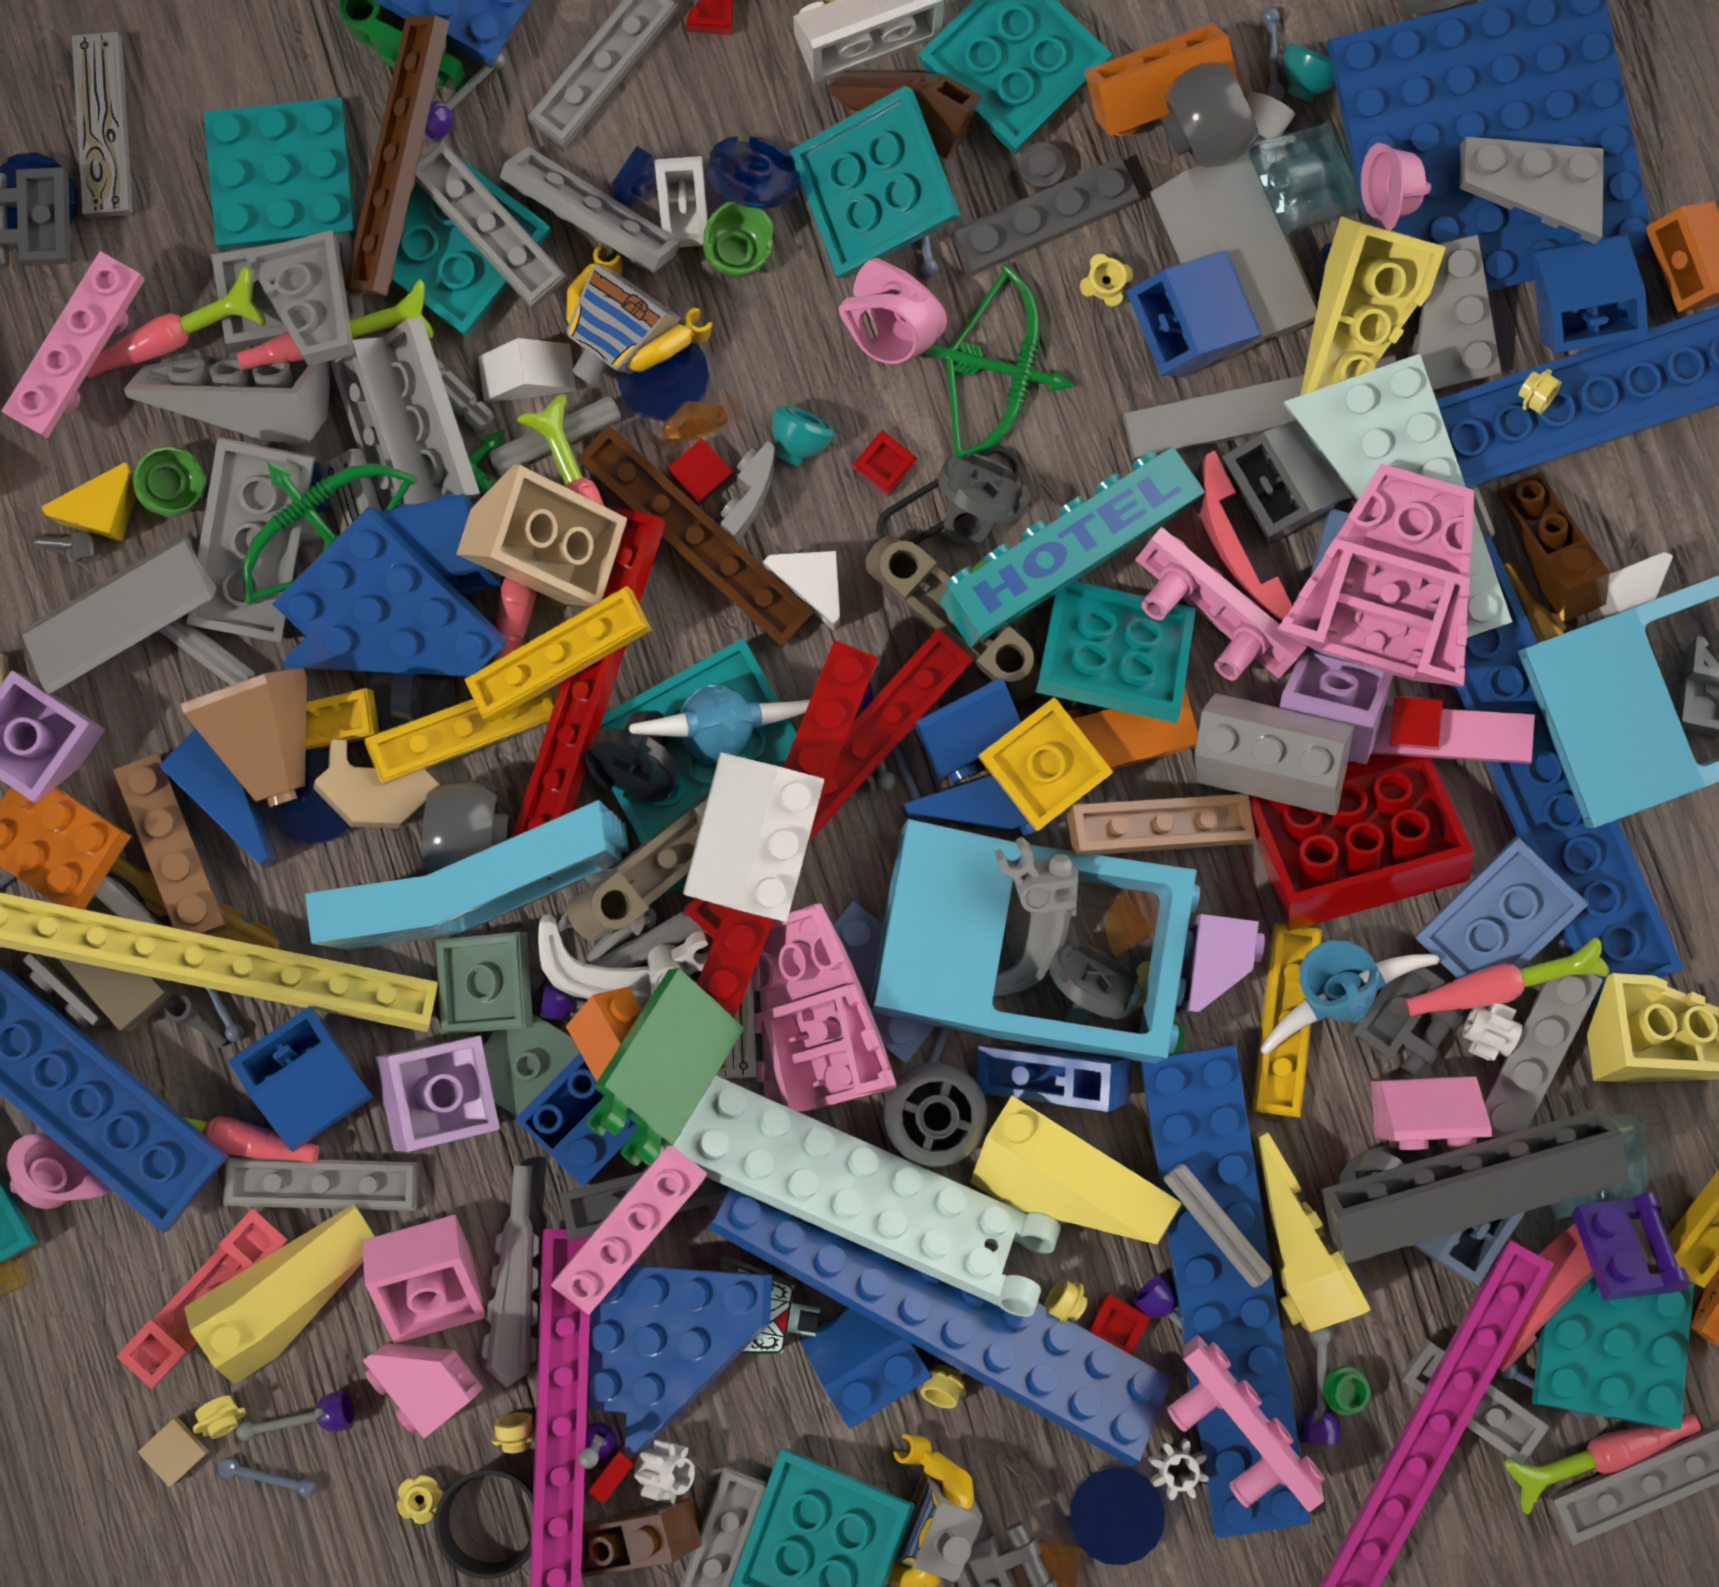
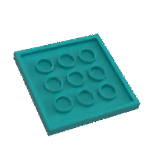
M742 638L604 714L599 732L612 728L624 729L631 715L638 710L659 711L664 717L677 715L690 695L710 684H719L738 692L747 703L779 702L745 639ZM789 718L763 725L760 728H753L746 747L737 756L783 768L797 734ZM668 737L666 746L668 752L676 759L680 769L678 783L668 798L664 801L653 803L635 802L623 797L624 790L615 786L612 788L642 845L711 788L717 765L702 764L692 758L682 745L680 737ZM688 874L667 890L668 893L671 894L685 886Z

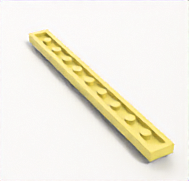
M0 893V947L304 1008L311 1006L314 1010L428 1032L438 986L436 981Z

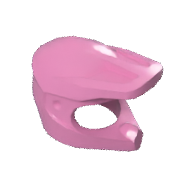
M872 258L863 265L854 283L853 294L855 297L845 298L838 308L841 319L859 347L871 358L885 364L902 363L923 353L941 336L947 324L946 312L930 290L906 271L878 258ZM865 311H867L878 331L877 338L870 337L864 329L863 317Z

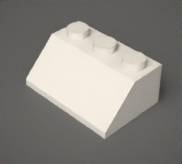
M835 0L827 4L815 2L805 6L798 15L793 16L794 35L813 82H819L843 73L845 70H851L935 38L942 31L944 0Z
M720 752L683 894L740 911L787 922L824 779Z

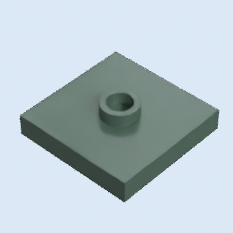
M527 932L436 940L441 1035L533 1028Z
M533 1012V1028L493 1031L483 1047L494 1102L516 1116L580 1053L571 1035L545 1019L540 1018V1016Z

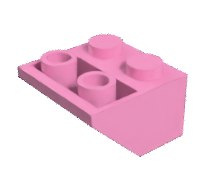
M1457 1076L1371 1081L1375 1138L1389 1140V1148H1399V1150L1429 1149V1140L1436 1139L1439 1146L1448 1145L1451 1148L1468 1147L1477 1144V1137H1492V1127L1477 1077Z
M387 1343L363 1360L369 1368L365 1375L370 1384L381 1395L385 1393L390 1395L399 1407L395 1411L399 1421L410 1433L414 1434L418 1431L423 1439L468 1404L484 1388L455 1350Z

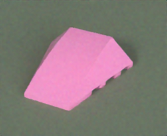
M1381 463L1277 631L1320 653L1413 681L1463 687L1474 490Z
M813 904L790 912L787 922L774 919L752 974L753 990L760 991L761 1012L754 1014L755 1033H762L763 1061H756L757 1082H764V1097L802 1113L896 1089L897 1084L866 995L847 952L822 904Z

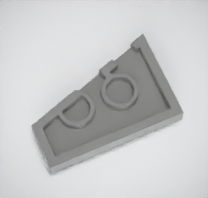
M1465 137L1461 142L1459 189L1510 210L1515 207L1541 217V222L1554 228L1561 225L1581 234V239L1595 245L1602 239V148Z
M333 230L243 253L308 366L354 355L339 241Z
M1472 234L1435 243L1446 247L1431 293L1421 307L1418 334H1415L1413 345L1415 355H1421L1432 390L1501 373L1478 235Z

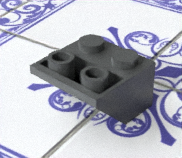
M1297 420L1264 431L1222 456L1226 471L1269 544L1276 542L1352 497L1337 471L1323 453L1317 449Z

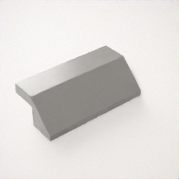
M1250 148L1234 162L1219 167L1207 168L1196 166L1187 169L1150 192L1181 264L1222 250L1229 252L1263 336L1222 357V359H1231L1269 337H1285L1315 320L1318 303Z
M422 318L406 319L384 337L352 340L354 355L330 361L358 449H363L367 464H379L412 474L418 479L416 484H411L398 505H414L433 501L447 494H465L471 500L480 494ZM385 475L372 476L381 510L385 511L404 481Z
M190 531L28 626L22 637L41 685L48 695L213 598L217 587L196 557L200 545Z

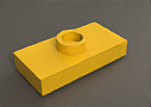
M371 689L356 690L309 701L306 704V753L329 748L332 739H345L347 743L365 740V738L380 733L374 691Z

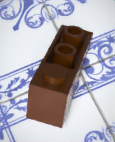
M845 70L828 86L827 93L838 98L843 106L854 111H861L903 86L913 89L937 155L945 159L962 142L982 98V95L942 73Z
M1540 472L1499 489L1498 496L1536 580L1563 623L1606 605L1610 572Z
M691 1499L675 1500L674 1504L664 1502L584 1522L581 1578L673 1563L701 1547L702 1543Z

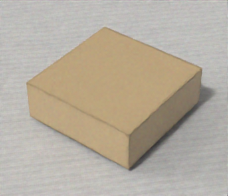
M176 1416L138 1451V1454L170 1488L194 1467L209 1450L182 1420Z

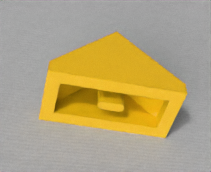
M124 462L41 506L46 516L58 524L122 542L136 500V494L132 485L134 469Z

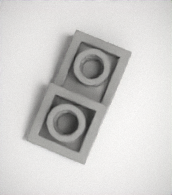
M769 441L760 450L756 447L751 448L741 459L737 466V469L741 471L737 475L739 486L747 493L744 497L739 493L736 494L721 512V516L724 517V520L720 523L721 528L737 542L743 537L756 518L771 484L776 454L775 447Z

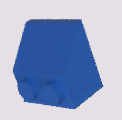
M1001 677L916 721L914 734L939 782L950 777L954 784L976 773L978 769L975 763L981 761L978 755L1020 724L1021 721L1007 686Z
M850 1308L818 1326L815 1337L804 1335L799 1338L821 1384L848 1429L853 1428L932 1378L929 1367L913 1343Z

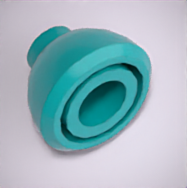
M1294 43L1286 46L1283 54V69L1286 79L1290 84L1287 93L1313 102L1316 94L1328 91L1335 86L1329 57Z
M790 405L775 407L772 416V432L779 446L776 455L782 460L794 465H801L804 458L814 456L823 451L833 439L835 433L832 426L820 417Z

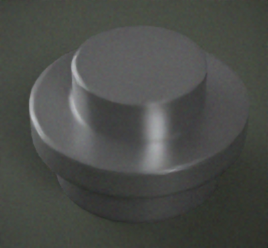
M1038 142L1028 146L1023 151L1019 161V172L1022 179L1029 186L1036 189H1047L1056 185L1061 180L1065 170V160L1061 151L1056 146L1046 142Z

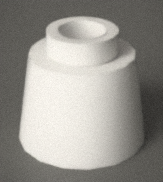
M1249 92L1247 103L1259 131L1250 150L1264 153L1266 147L1273 148L1294 118L1295 113L1279 100L1262 93Z

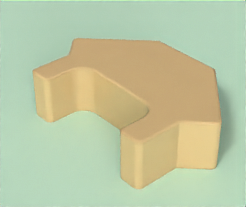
M332 739L329 746L328 769L315 780L313 788L351 827L400 828L426 804L428 792L440 784L425 769L381 785L375 768L354 767L349 764L347 760V741L345 739Z

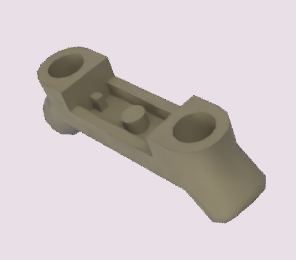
M886 536L873 545L865 562L867 572L871 577L891 590L935 630L939 628L974 659L972 663L989 678L995 681L1002 677L1012 700L1023 701L1036 693L1041 661L1033 654L1031 646L1023 637L1008 625L970 648L938 602L949 588L945 582L950 577L937 566V562L919 546L912 542L903 541L898 537Z
M710 789L594 885L571 899L568 903L567 915L575 931L589 941H598L615 929H622L630 925L649 909L648 906L688 874Z

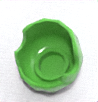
M745 200L725 202L711 215L704 229L703 250L705 258L709 259V264L719 273L734 278L753 275L767 262V258L771 254L774 230L772 221L758 205Z
M168 445L150 449L137 461L132 477V485L136 497L148 511L168 518L185 515L201 502L206 490L207 474L203 471L192 453Z

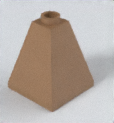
M304 668L264 673L180 704L184 715L255 801L267 799L269 806L273 807L297 799L295 789L305 786L307 675Z

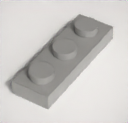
M1427 1338L1400 1375V1378L1422 1394L1445 1351ZM1489 1384L1466 1426L1518 1464L1525 1463L1549 1429L1545 1422L1492 1384Z

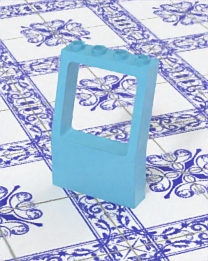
M1719 575L1518 651L1585 827L1596 828L1719 782V757L1700 765L1696 763L1645 633L1646 625L1649 622L1719 596Z
M597 800L426 876L305 893L311 944L355 950L465 933L585 880V876L591 873L602 872L622 862L621 852L629 851L626 824L622 823V820L618 819L617 815H614L613 811H610L600 800ZM552 876L551 880L545 879L547 877Z
M907 820L899 833L868 1002L873 1014L974 1035L1153 1064L1167 1059L1168 1054L1174 1052L1179 1035L1178 1025L1173 1024L1175 1008L1181 1005L1186 989V980L1180 977L1183 959L1186 960L1189 957L1193 944L1192 931H1187L1190 913L1196 911L1200 898V886L1195 885L1197 870L1101 855L1074 856L1073 851L1030 845L1034 861L1051 860L1057 854L1067 855L1077 867L1079 882L1151 892L1158 896L1160 904L1139 1034L997 1011L992 1005L1013 878L1006 876L1000 871L995 851L1001 849L1008 860H1016L1022 855L1018 844L915 820Z

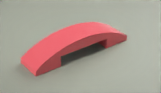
M1213 451L1207 454L1201 462L1198 479L1199 484L1205 491L1199 498V503L1209 544L1231 584L1242 594L1252 598L1264 612L1281 624L1292 608V604L1278 576L1260 584L1221 506L1228 503L1236 492L1216 452Z
M252 1208L221 1241L220 1247L159 1314L154 1319H150L116 1357L147 1386L154 1389L198 1344L189 1330L184 1307L282 1248L289 1240Z
M1575 1223L1538 1254L1554 1265L1498 1367L1502 1372L1512 1365L1537 1340L1535 1333L1594 1276Z

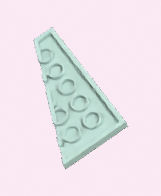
M1420 354L1283 402L1286 409L1296 418L1309 435L1310 440L1327 458L1357 500H1359L1381 463L1466 488ZM1474 509L1469 569L1467 638L1512 622Z

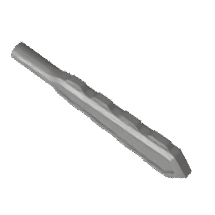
M514 1165L510 1217L504 1225V1231L496 1236L495 1251L500 1255V1264L492 1268L491 1285L496 1289L495 1298L488 1302L486 1320L492 1325L491 1333L484 1337L482 1357L487 1361L486 1369L506 1388L530 1372L531 1363L538 1356V1339L532 1335V1326L538 1322L539 1304L532 1299V1294L539 1287V1270L533 1265V1257L540 1253V1237L534 1233V1226L529 1217L533 1166Z

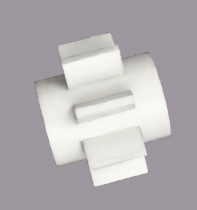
M1494 1004L1487 1006V1008H1473L1462 1032L1464 1038L1472 1041L1468 1051L1488 1061L1490 1059L1494 1061L1498 1053L1508 1057L1515 1049L1522 1032V1024L1512 1020L1516 1009L1505 1004Z
M1187 1438L1182 1439L1180 1447H1171L1165 1439L1162 1440L1164 1451L1160 1457L1149 1456L1148 1458L1149 1462L1159 1470V1473L1154 1475L1150 1481L1154 1487L1167 1483V1496L1172 1501L1176 1498L1178 1491H1186L1194 1499L1196 1493L1193 1487L1197 1484L1198 1480L1202 1482L1209 1481V1477L1203 1471H1200L1198 1466L1207 1459V1456L1202 1452L1190 1455L1191 1445ZM1181 1458H1183V1462L1187 1465L1189 1471L1187 1474L1179 1473L1177 1479H1174L1168 1467L1170 1464L1178 1465Z
M657 1439L654 1442V1449H647L641 1452L635 1465V1478L640 1484L644 1485L641 1492L643 1497L674 1504L676 1495L684 1494L689 1490L694 1480L695 1471L693 1463L685 1458L688 1453L687 1447Z

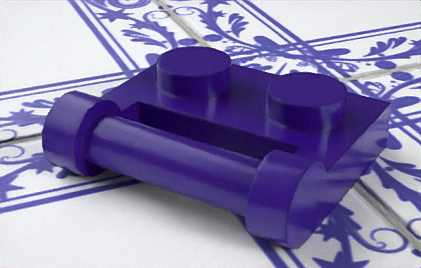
M1643 1193L1631 1199L1578 1204L1572 1212L1603 1301L1674 1293L1690 1285L1686 1270L1678 1266L1659 1216L1662 1207L1656 1193ZM1640 1219L1660 1273L1650 1274L1630 1220Z

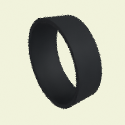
M491 1469L473 1472L455 1481L441 1497L434 1518L435 1538L444 1558L459 1572L478 1579H496L509 1575L526 1563L531 1556V1538L527 1545L515 1556L501 1562L491 1563L482 1562L468 1556L458 1547L452 1537L449 1526V1512L452 1501L457 1492L466 1483L479 1476L494 1475L512 1481L526 1493L533 1505V1492L522 1479L506 1471Z

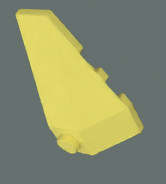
M1341 216L1326 261L1300 396L1376 369V364L1390 344H1396L1403 334L1404 330L1401 328L1417 306L1421 307L1430 295L1446 247Z
M1619 973L1608 975L1587 1033L1593 1081L1638 1083L1719 1079V1008L1706 1003V997L1697 993L1685 994L1668 987V981L1656 976Z
M1013 1096L1010 1097L986 1136L970 1181L971 1184L996 1200L1022 1212L1042 1213L1055 1220L1156 1245L1159 1244L1183 1204Z
M1260 1131L1254 1134L1253 1139L1278 1280L1285 1294V1297L1280 1299L1279 1302L1287 1318L1293 1326L1300 1323L1304 1329L1313 1332L1370 1311L1371 1309L1340 1252L1335 1253L1329 1244L1324 1246L1320 1238L1325 1236L1323 1224L1317 1213L1312 1210L1306 1201L1300 1202L1297 1194L1302 1192L1299 1183L1269 1132Z
M355 1203L184 1307L191 1334L214 1368L233 1384L275 1360L363 1263L362 1240L373 1238L375 1235Z

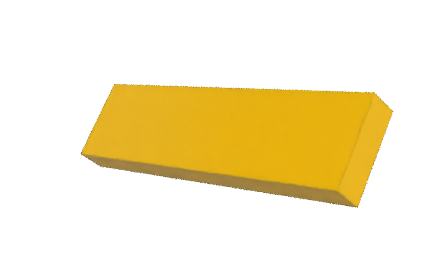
M626 586L464 680L483 720L490 723L652 631L633 591Z
M548 689L488 723L483 720L474 699L365 738L364 743L381 785L546 725L549 723L555 703Z
M1273 923L1251 1111L1292 1117L1301 1116L1311 1024L1290 1035L1269 1054H1263L1261 1047L1283 1018L1305 1001L1306 997L1299 982L1300 966L1306 954L1315 946L1321 944L1322 929L1304 927L1288 932L1286 924Z

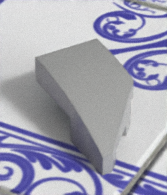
M1697 636L1691 643L1681 687L1677 716L1683 730L1719 737V663L1707 650L1710 644L1706 639Z

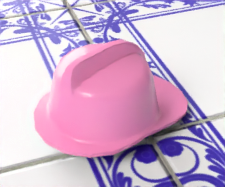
M1376 143L1369 149L1361 171L1362 200L1368 214L1384 230L1391 231L1399 217L1409 215L1419 208L1424 195L1430 193L1431 184L1426 181L1425 168L1421 159L1416 154L1392 149L1391 146L1384 143Z
M47 1134L25 1135L14 1142L7 1154V1168L12 1178L10 1182L11 1192L17 1193L23 1201L33 1207L41 1209L57 1208L67 1201L92 1199L104 1196L112 1191L111 1188Z

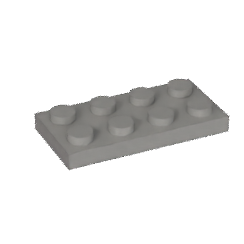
M221 437L217 439L197 558L217 589L211 600L188 613L186 625L279 643L283 641L287 618L272 605L283 592L256 599L253 604L248 605L245 602L243 560L252 539L272 519L271 516H276L278 511L281 512L282 508L286 509V505H291L292 502L280 485L272 486L267 460L292 471L289 477L302 494H306V491L310 489L315 461L314 456ZM305 516L300 517L298 521L295 520L296 523L290 524V527H286L284 532H278L262 549L252 571L253 592L294 580Z

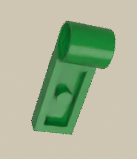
M339 0L338 10L350 35L355 40L375 49L379 60L395 68L403 32L388 25L387 16L382 5L373 0ZM369 8L373 10L372 14L365 20L358 21L353 19L356 12L361 9ZM444 52L435 84L436 89L442 90L446 86L457 92L461 88L466 75L460 60Z

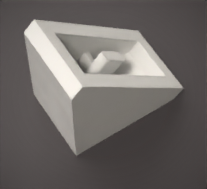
M702 157L655 160L662 229L681 241L679 247L703 246V232L708 221Z
M517 338L478 356L485 404L577 391L575 374L572 372L574 367L570 344Z
M836 551L769 555L763 561L764 567L805 603L828 627L834 631L840 625Z
M1663 552L1610 573L1606 605L1600 607L1603 617L1607 618L1655 600L1673 555Z

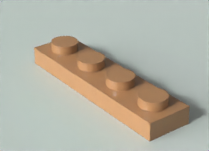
M156 753L114 769V774L173 928L205 935L227 928L169 775L159 767L163 762L160 754Z
M1247 794L1071 805L1066 810L1074 856L1250 844L1256 839L1250 801Z

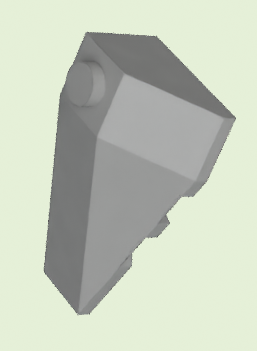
M238 352L230 353V359H225L211 365H205L204 361L200 358L144 365L124 388V391L128 398L264 441L300 445L306 442L310 443L327 419L332 367L330 361L308 366L305 360L261 365L242 370L237 357Z

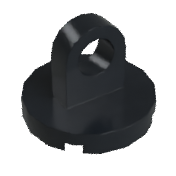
M374 672L366 688L374 691L380 733L459 704L458 689L450 675Z
M638 710L631 715L624 729L612 728L602 730L591 739L585 755V763L590 774L601 786L612 790L613 786L624 790L623 797L635 802L664 801L670 796L678 783L680 769L676 759L666 749L668 736L633 734L629 731V726L633 723L664 718L659 711Z

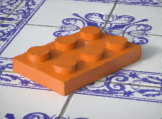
M10 787L0 802V866L54 904L84 910L131 835L58 787L53 789L38 803L32 802Z

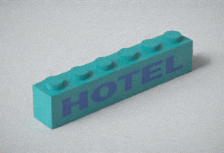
M1172 446L1160 455L1155 450L1149 451L1131 465L1134 471L1127 476L1121 478L1118 472L1111 475L1096 486L1095 490L1098 494L1085 501L1082 496H1078L1058 511L1061 517L1048 525L1045 519L1038 521L1021 534L1024 541L1013 548L1004 543L983 558L986 565L975 572H972L968 566L945 582L949 588L938 602L969 647L972 648L1190 508L1205 491L1176 449Z

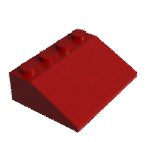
M1370 754L1367 764L1347 762L1336 816L1248 795L1256 839L1273 895L1288 932L1470 880L1474 851L1434 763L1429 757Z

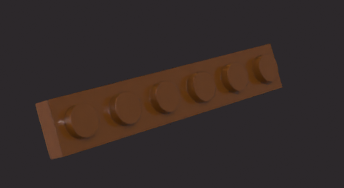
M437 15L406 16L345 282V289L356 294L387 296L389 285L394 277V263L400 238L405 229V215L410 193L415 185V172L420 150L425 141V128L431 102L436 93L437 75L441 58L446 50V36L450 22Z
M607 425L577 457L578 462L631 511L657 515L666 521L661 538L782 649L814 616V612L610 425Z

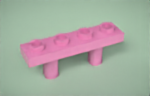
M99 251L1 412L48 439L62 414L70 413L79 406L81 398L77 390L111 334H119L127 328L129 321L125 311L144 282V277Z
M1161 527L1135 559V561L1160 580L1142 601V608L1148 616L1158 621L1162 620L1180 599H1183L1232 640L1214 663L1216 671L1225 679L1230 681L1236 680L1253 659L1257 660L1279 679L1307 648L1306 645L1278 632L1277 629L1280 624L1264 612L1252 598L1242 594L1224 579L1217 569L1207 565L1190 551L1182 540L1172 536L1164 528Z
M665 1146L655 1162L649 1165L555 1277L551 1286L586 1314L590 1315L703 1182L707 1172L674 1146Z
M1199 1334L1183 1345V1360L1198 1377L1199 1384L1167 1407L1172 1420L1183 1432H1186L1211 1411L1219 1407L1228 1413L1260 1452L1262 1459L1229 1482L1230 1489L1238 1501L1245 1508H1248L1256 1500L1281 1483L1284 1486L1287 1485L1308 1512H1311L1324 1502L1321 1482L1325 1479L1319 1468L1307 1455L1300 1459L1290 1447V1444L1293 1443L1291 1435L1277 1418L1271 1421L1267 1419L1258 1408L1262 1404L1258 1394L1246 1380L1240 1383L1235 1380L1227 1370L1231 1364L1218 1345L1214 1342L1207 1345Z

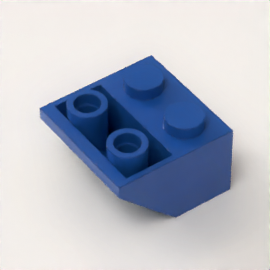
M1627 234L1603 237L1596 245L1588 241L1532 251L1540 342L1554 353L1648 336L1645 288Z
M1227 250L1166 268L1126 291L1161 376L1187 377L1263 336Z
M447 494L439 497L437 500L414 505L400 504L393 509L377 512L461 595L501 587L502 580L500 574L456 555L470 510L474 506L465 494Z
M308 1006L228 1060L250 1098L292 1152L373 1098L372 1093L329 1025L311 1006Z
M579 1053L515 1120L580 1185L585 1187L622 1151L625 1143L632 1137L638 1125L627 1116L624 1127L617 1135H613L607 1130L603 1136H599L586 1124L588 1117L599 1105L604 1095L594 1087L596 1080L581 1053Z

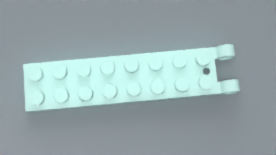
M715 1076L673 1145L707 1172L706 1177L998 1305L1008 1313L1028 1317L1032 1316L1035 1312L1041 1293L1040 1286L1026 1277L1018 1275L1006 1276L1002 1272L1013 1241L1037 1253L1047 1254L1054 1251L1061 1226L1048 1215L1022 1212L718 1076ZM991 1242L995 1246V1252L985 1248L984 1243Z

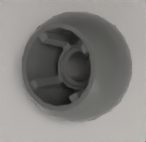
M1208 62L1192 66L1179 74L1169 85L1164 99L1170 113L1160 119L1178 156L1189 151L1198 166L1207 168L1219 167L1234 162L1254 144L1259 133L1255 119L1241 88L1225 63Z
M451 781L430 790L426 798L422 830L421 858L423 870L431 874L508 840L510 816L508 814H498V796L490 789L478 783L468 781Z
M942 1062L925 1063L911 1068L896 1080V1089L890 1090L887 1094L884 1105V1124L892 1144L904 1157L916 1164L927 1167H945L956 1164L968 1157L978 1147L985 1134L988 1122V1107L984 1093L978 1083L967 1072L954 1065ZM928 1082H940L939 1093L929 1094L923 1097L917 1104L907 1099L916 1088ZM952 1085L962 1092L968 1104V1120L959 1118V1111L955 1103L948 1098ZM932 1103H943L950 1110L949 1122L940 1129L929 1128L923 1121L924 1110ZM903 1110L915 1114V1121L920 1131L925 1134L920 1144L907 1134L903 1126ZM956 1128L964 1130L955 1141L945 1146L931 1147L934 1139H944L951 1135Z

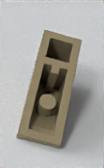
M59 959L119 1031H134L176 994L168 985L169 980Z

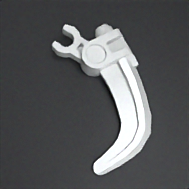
M548 914L543 915L539 923L538 945L540 962L543 972L555 988L574 997L589 999L594 994L629 986L642 1010L668 969L680 968L686 975L702 971L709 951L704 954L695 953L698 949L708 945L707 935L702 930L693 932L686 938L685 943L677 948L670 944H660L654 947L649 952L647 967L610 968L584 964L574 959L567 952L563 945L555 917Z

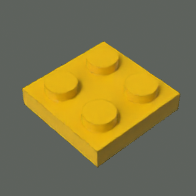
M1055 697L978 755L984 766L1036 832L1113 773Z

